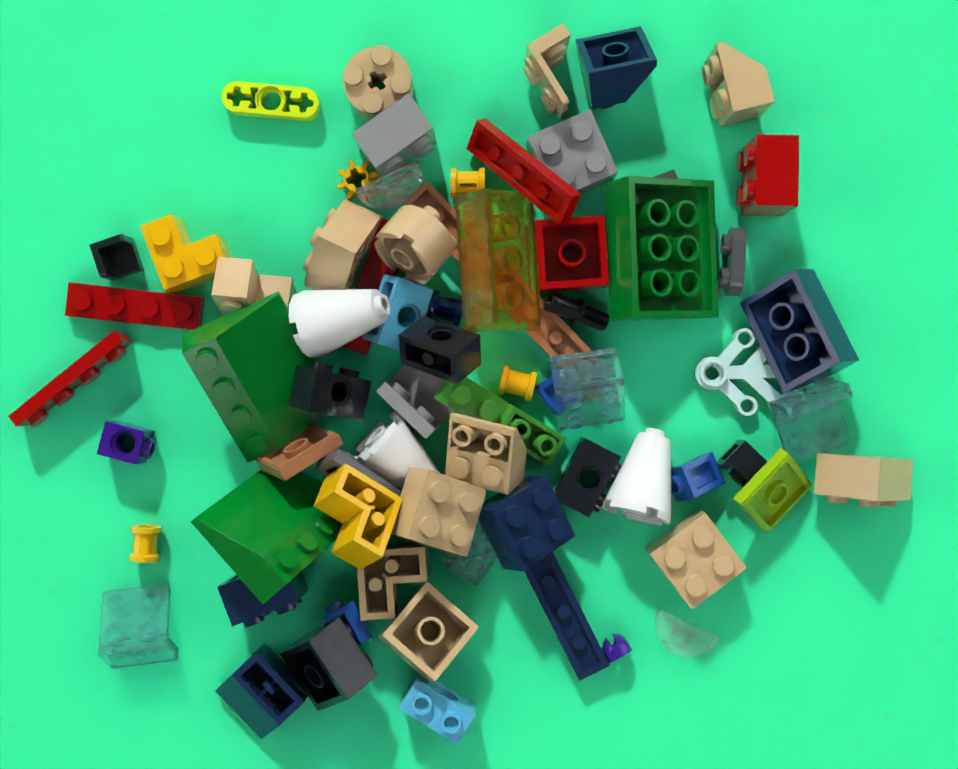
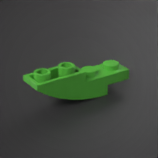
M467 377L458 384L443 380L433 397L461 415L517 428L527 448V454L547 466H550L566 440V437Z

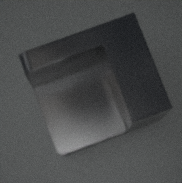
M119 234L89 245L101 278L114 281L144 271L135 241L131 237Z

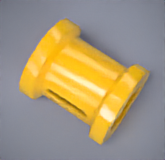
M451 168V198H457L458 195H478L479 198H485V168H480L479 171H458L457 168Z
M504 365L498 394L510 393L525 397V401L531 402L537 372L526 374L510 370L509 366Z
M153 524L132 525L130 531L134 533L133 553L129 555V560L143 563L158 562L161 557L157 553L158 534L162 532V526Z

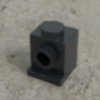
M740 439L717 461L719 468L731 469L728 475L742 488L767 463L747 441Z

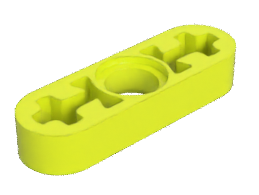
M234 81L224 87L221 95L224 106L231 113L240 116L307 122L314 120L321 111V102L313 90L305 87ZM238 91H241L244 97L255 98L257 108L253 109V103L244 100L240 101L239 106H236L230 100L231 96H237ZM269 93H276L281 98L280 105L275 110H267L263 107V99ZM290 94L291 101L298 103L303 102L304 97H308L313 107H307L306 112L302 113L299 106L289 105L290 112H286L288 107L286 95Z

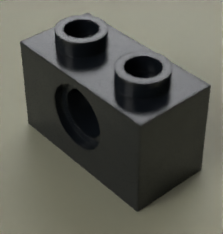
M425 316L399 334L401 364L458 384L481 365L479 334Z
M313 361L311 368L297 365L289 406L310 412L363 421L372 381L359 378L360 371L340 367L339 373H333V366Z
M581 437L554 489L558 501L587 517H590L593 511L598 513L607 496L602 492L608 481L614 482L622 466L618 463L621 456ZM586 469H594L597 472V482L591 487H584L580 484V474Z

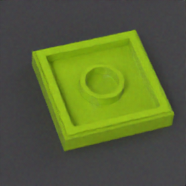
M780 448L733 499L765 533H769L809 491L813 484L790 454Z

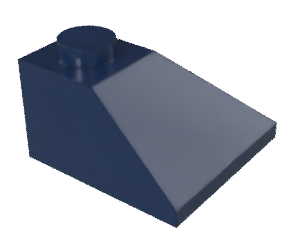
M641 26L575 40L585 92L592 109L610 108L615 104L625 103L657 66V58Z

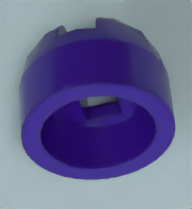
M612 634L616 643L611 645L607 638L602 643L603 653L609 663L632 651L626 638L620 634Z

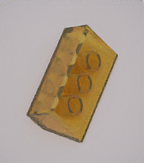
M485 188L455 195L464 330L473 333H496L541 329L533 203L519 192Z

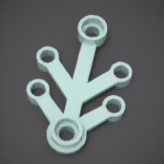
M748 328L737 330L733 334V341L718 357H706L697 364L695 368L697 383L707 390L719 389L735 404L736 411L741 415H753L757 411L758 404L754 397L745 396L729 379L745 380L769 403V409L775 414H786L791 409L792 403L790 398L779 394L763 379L776 377L769 364L762 365L767 358L761 346L743 365L729 366L742 349L749 348L754 344L755 335ZM742 332L747 333L749 336V342L746 345H742L738 340V336ZM709 367H713L717 371V376L713 380L708 379L706 376V370ZM824 378V379H822V380H819V381H816V382H814V383L822 382V381H824L826 378ZM778 398H782L785 401V408L781 411L775 408V401ZM745 399H748L752 404V408L748 412H744L741 409V403Z

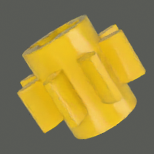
M349 160L350 167L346 171L338 170L344 182L339 183L337 188L341 191L349 190L347 200L352 201L357 196L366 203V195L370 191L373 193L378 192L376 187L372 185V181L377 180L379 176L377 172L367 173L369 169L367 161L363 162L362 166H356L352 160ZM360 175L364 179L361 181L362 187L356 188L352 184L355 182L354 176Z

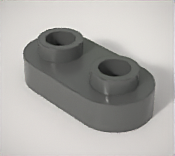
M730 227L728 234H723L721 238L720 251L721 254L725 255V268H720L718 284L719 288H724L725 295L740 296L743 290L745 275L746 230L745 228Z

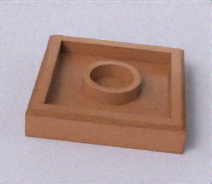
M310 425L280 449L261 456L255 461L260 470L286 481L343 445V442L338 433Z

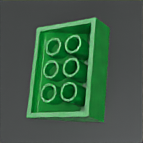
M626 176L606 182L610 321L718 318L714 181Z
M279 291L182 335V354L247 463L280 449L325 415L289 406L297 365L311 368L312 362H316V360L305 355L296 344L293 335L299 334L296 323L290 324L289 310Z
M260 470L191 521L194 527L262 604H265L336 541L342 526L341 522L314 507L323 482L302 471L284 481Z

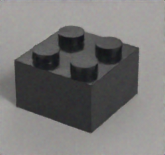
M340 618L310 631L280 654L318 711L349 700L378 676L372 667L371 659L366 653L361 651L353 639L351 629Z

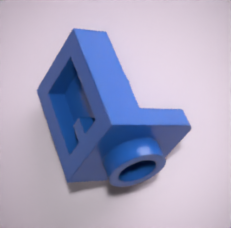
M713 452L705 453L680 466L671 467V493L676 501L696 498L725 484Z
M340 599L324 608L327 615L320 618L323 625L341 616L343 623L351 629L353 639L357 644H362L373 637L365 621H360V612L354 601L344 604L343 600Z

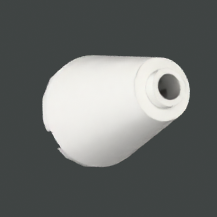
M377 289L303 290L292 296L289 303L288 317L290 324L296 322L299 333L293 335L296 344L309 358H316L329 354L385 323L390 314L391 307L387 296Z
M397 411L388 415L392 421L386 426L380 421L355 449L360 453L359 456H354L356 461L368 469L378 472L384 480L401 489L403 488L409 467L430 469L440 473L407 421Z
M646 428L645 432L637 434L603 502L602 508L605 511L616 515L619 509L623 511L624 515H627L626 519L660 526L664 522L666 525H670L671 440L665 437L666 433L664 431Z

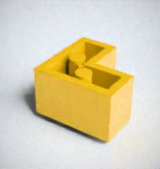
M173 214L140 226L163 290L175 294L210 281L215 276L217 258H232L226 240L217 234L191 243L183 220Z
M346 463L324 478L314 507L342 523L331 553L361 570L383 558L403 498Z

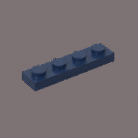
M551 552L524 570L579 681L610 666L554 553Z

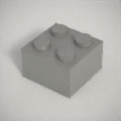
M409 93L352 133L358 147L381 180H384L386 177L393 179L406 170V163L415 157L417 160L424 158L434 150L432 145L436 143L432 125Z
M591 109L527 137L526 146L529 153L580 194L614 180L618 173Z

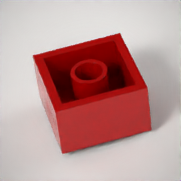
M756 135L742 148V152H738L737 172L742 173V186L737 187L736 204L741 206V216H782L798 206L799 135Z
M605 215L572 217L569 223L561 226L552 219L535 220L534 236L538 293L550 292L551 290L606 288L609 285Z

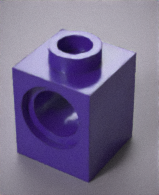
M117 420L105 421L97 454L132 464L146 463L147 458L150 459L156 445V440L152 439L154 430ZM127 434H130L135 440V447L131 452L127 451L123 445L124 437Z

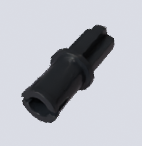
M551 290L544 300L543 306H545V311L562 316L573 325L579 322L594 329L604 331L610 320L609 314L585 305V300L581 298L573 299L555 290Z

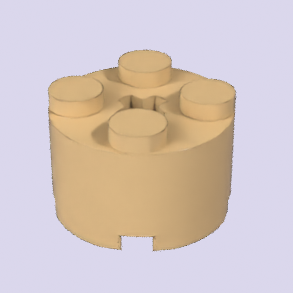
M385 45L368 47L359 51L344 68L343 87L345 94L354 111L367 121L376 117L408 93L413 98L414 83L407 62L400 54ZM379 81L384 83L385 88L379 90V88L374 87V84Z
M404 205L376 235L378 239L374 245L381 260L393 272L399 268L406 273L405 280L422 285L426 284L435 275L458 246V242L440 222L441 215L431 206H425L422 209L414 205Z

